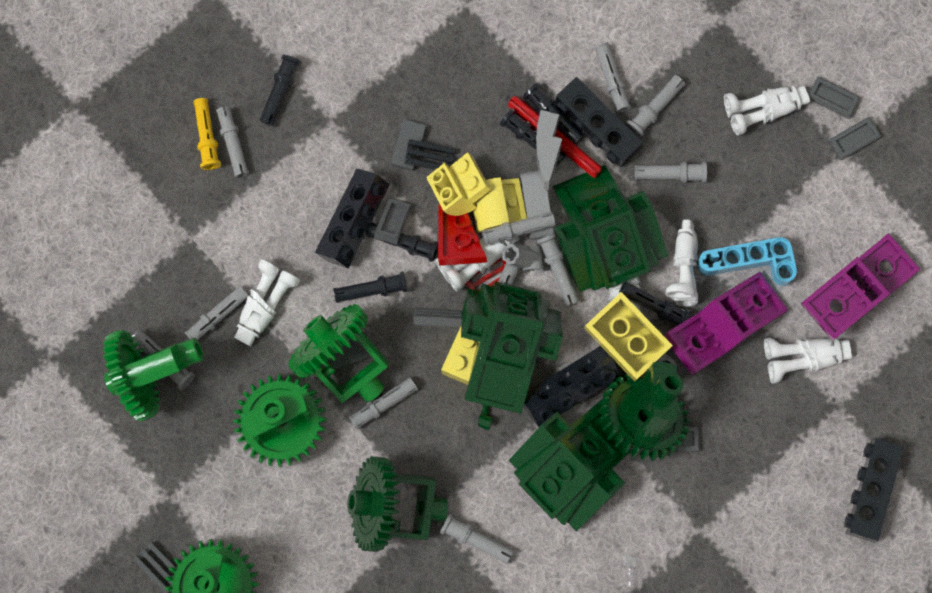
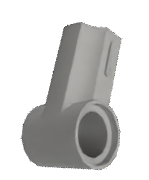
M513 243L508 244L502 252V258L508 265L522 268L524 273H531L533 270H536V273L544 271L543 249L539 245L522 246Z

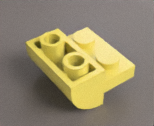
M468 152L450 167L444 163L426 177L443 211L449 215H464L475 210L477 206L474 202L491 190L475 159Z
M500 177L486 180L491 190L474 202L477 206L473 210L477 233L501 226L504 222L512 223L527 218L519 178L501 180Z

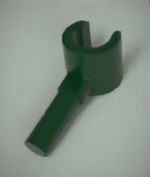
M483 405L478 419V426L489 430L493 417L487 415L489 406Z

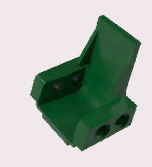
M605 165L601 166V172L595 178L586 172L553 186L555 194L569 219V222L554 228L564 252L570 274L580 292L590 288L595 291L603 287L608 289L651 271V267L659 264L658 260L668 256L653 205L645 192L641 191L625 198Z
M497 281L494 282L493 286L482 284L479 291L467 288L461 312V338L477 341L478 343L464 400L522 413L537 356L556 361L563 338L560 311L550 309V301L542 299L541 292Z
M600 401L571 426L556 412L508 460L516 468L514 474L520 480L518 484L552 520L556 518L562 525L568 523L576 532L625 484L613 469L632 452L629 450L626 454H623V445L616 448L614 446L617 440H608L611 432H603L602 429L606 423L599 421L603 416L598 413V410L602 407L599 404Z

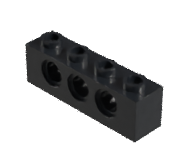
M577 76L556 95V107L564 115L568 114L573 119V125L580 132L584 130L590 136L589 140L596 148L601 147L606 152V158L613 165L618 164L622 167L642 148L643 142ZM582 103L587 109L585 111H577L574 106ZM593 120H600L603 126L595 128L591 125V122ZM610 136H616L620 142L613 145L607 139Z
M356 168L315 253L329 263L349 269L390 184L378 174Z
M599 346L528 390L524 408L539 428L556 412L561 415L614 382L621 375L614 360Z
M878 438L866 444L863 452L866 462L864 467L860 466L857 474V480L860 481L858 490L854 489L850 503L854 504L852 513H847L844 521L847 535L873 543L879 541L904 446ZM875 460H879L884 464V471L882 473L874 469L873 463ZM869 483L876 485L878 489L876 496H871L867 492V485ZM862 507L870 509L871 518L869 520L862 518L860 514Z

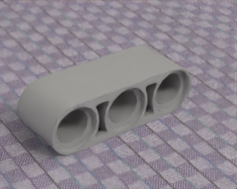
M539 170L520 173L526 217L530 218L551 212L548 192L543 187ZM550 227L529 233L530 240L540 239L552 234L554 229Z

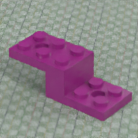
M888 233L859 258L856 257L806 298L801 305L829 338L834 341L861 317L869 313L915 275L920 268ZM880 262H889L892 266L891 272H882L879 268ZM833 300L839 301L842 304V311L839 313L831 311L830 302Z
M759 271L715 298L698 314L668 331L664 337L672 344V350L691 376L738 347L753 333L786 313L788 309ZM753 299L758 300L759 303H760V306L756 305V304L754 303ZM692 340H695L699 344V348H696L692 344Z

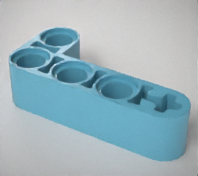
M783 237L707 250L700 255L697 262L698 271L705 276L770 265L772 278L780 286L789 285L797 274L791 243ZM774 246L783 247L785 254L777 255L774 252ZM750 251H759L762 258L759 260L753 259ZM729 254L735 255L738 258V263H729L726 256ZM706 258H709L710 262H714L711 268H709L708 264H703ZM779 269L788 270L790 278H782L779 275Z

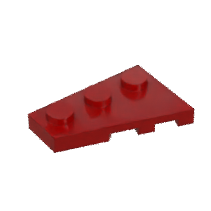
M439 203V266L487 263L486 254L480 245L479 238L473 229L468 213L458 216L449 215L443 211Z

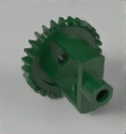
M653 362L641 379L639 377L634 381L626 374L624 377H619L615 382H612L603 393V398L599 403L602 407L598 410V413L603 416L599 421L606 423L602 429L603 432H611L608 440H617L614 447L624 446L623 454L631 450L632 458H635L639 453L642 461H645L648 456L651 461H655L657 457L663 460L667 455L670 457L686 440V435L690 430L687 427L690 419L685 417L689 414V410H681L686 404L685 401L677 402V399L681 396L680 392L684 387L682 378L677 374V366L666 362Z
M370 456V458H366V462L362 463V468H359V476H356L357 485L353 486L354 490L350 491L347 501L350 517L354 519L351 528H354L353 536H356L355 543H358V548H361L362 551L378 552L383 550L389 544L388 540L392 538L428 540L431 521L444 522L448 514L447 499L445 497H434L436 480L431 476L398 474L394 472L395 466L392 465V462L385 457ZM399 483L419 484L413 530L400 529L401 521L392 517L393 514L399 513L398 510L394 509V505L400 503L399 500L394 499L395 494L400 493L399 490L394 489V486Z

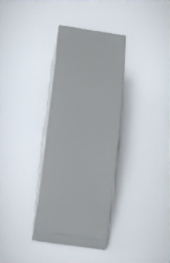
M540 110L536 136L537 165L545 190H549L561 151L562 139L555 137L559 124V115Z

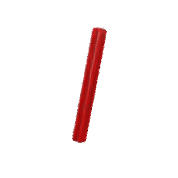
M513 96L508 102V107L510 109L513 108L516 114L526 122L529 121L532 127L537 130L539 114L518 96ZM557 130L555 137L562 139L561 151L591 177L595 178L598 176L602 167Z

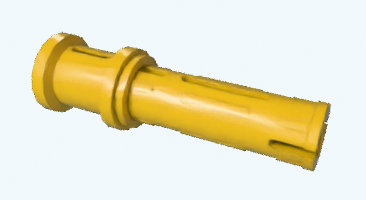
M207 98L195 99L193 104L200 139L197 145L202 159L200 168L202 170H213L220 168L222 164L218 160L217 148L219 145L214 140Z

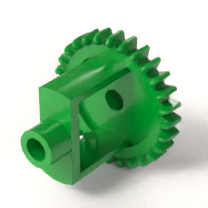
M350 304L347 308L343 307L340 312L336 311L333 316L330 315L327 320L322 315L312 319L303 329L307 338L299 343L300 346L294 350L295 352L291 355L292 358L289 359L288 366L301 378L309 377L310 374H316L341 403H344L356 392L366 402L375 399L384 389V385L376 376L388 367L389 361L361 330L365 329L368 323L367 314L358 304ZM350 339L353 341L358 340L375 360L340 387L331 377L336 370L327 361L329 358L336 361L335 354L337 352L343 355V346L351 348L348 342Z
M119 330L108 334L105 337V341H103L105 345L103 347L105 352L103 357L107 361L105 367L109 370L104 374V380L109 392L112 395L120 396L121 405L124 404L125 411H129L130 416H134L135 420L141 422L154 417L160 407L158 404L160 398H155L159 391L153 390L158 383L154 381L177 373L188 366L204 360L202 347L196 338L179 342L141 357L140 353L144 349H136L139 342H134L135 337L131 336L129 332Z
M278 374L277 381L274 382L272 376L269 375L267 384L262 379H259V388L253 384L250 385L252 394L243 392L247 400H238L243 409L234 410L235 414L241 416V418L233 420L234 424L241 425V427L235 429L234 432L236 434H243L237 441L239 443L247 442L243 447L245 452L253 449L250 454L252 459L260 454L258 462L261 464L268 458L269 467L273 466L275 460H277L279 468L283 467L284 460L291 467L293 466V458H296L301 463L302 453L308 458L311 456L308 448L318 449L313 442L323 441L318 432H326V428L320 426V424L327 422V418L319 415L325 413L326 409L318 407L323 401L321 398L314 399L317 395L316 390L308 393L309 383L301 387L302 380L300 378L293 383L292 376L288 375L286 381H283L281 374ZM287 422V424H286L284 427H282V428H278V427H277V426H279V425H281V424Z
M209 539L208 547H206L201 540L199 541V549L193 544L189 545L190 554L184 550L181 551L183 560L174 558L178 567H169L174 576L165 578V580L172 582V585L165 587V590L172 593H216L219 582L220 588L217 593H257L253 591V588L259 587L260 583L253 582L252 579L259 576V573L250 572L256 565L255 563L246 564L250 557L248 554L240 557L242 548L239 547L233 552V543L230 542L224 548V540H219L217 546H215L213 539Z

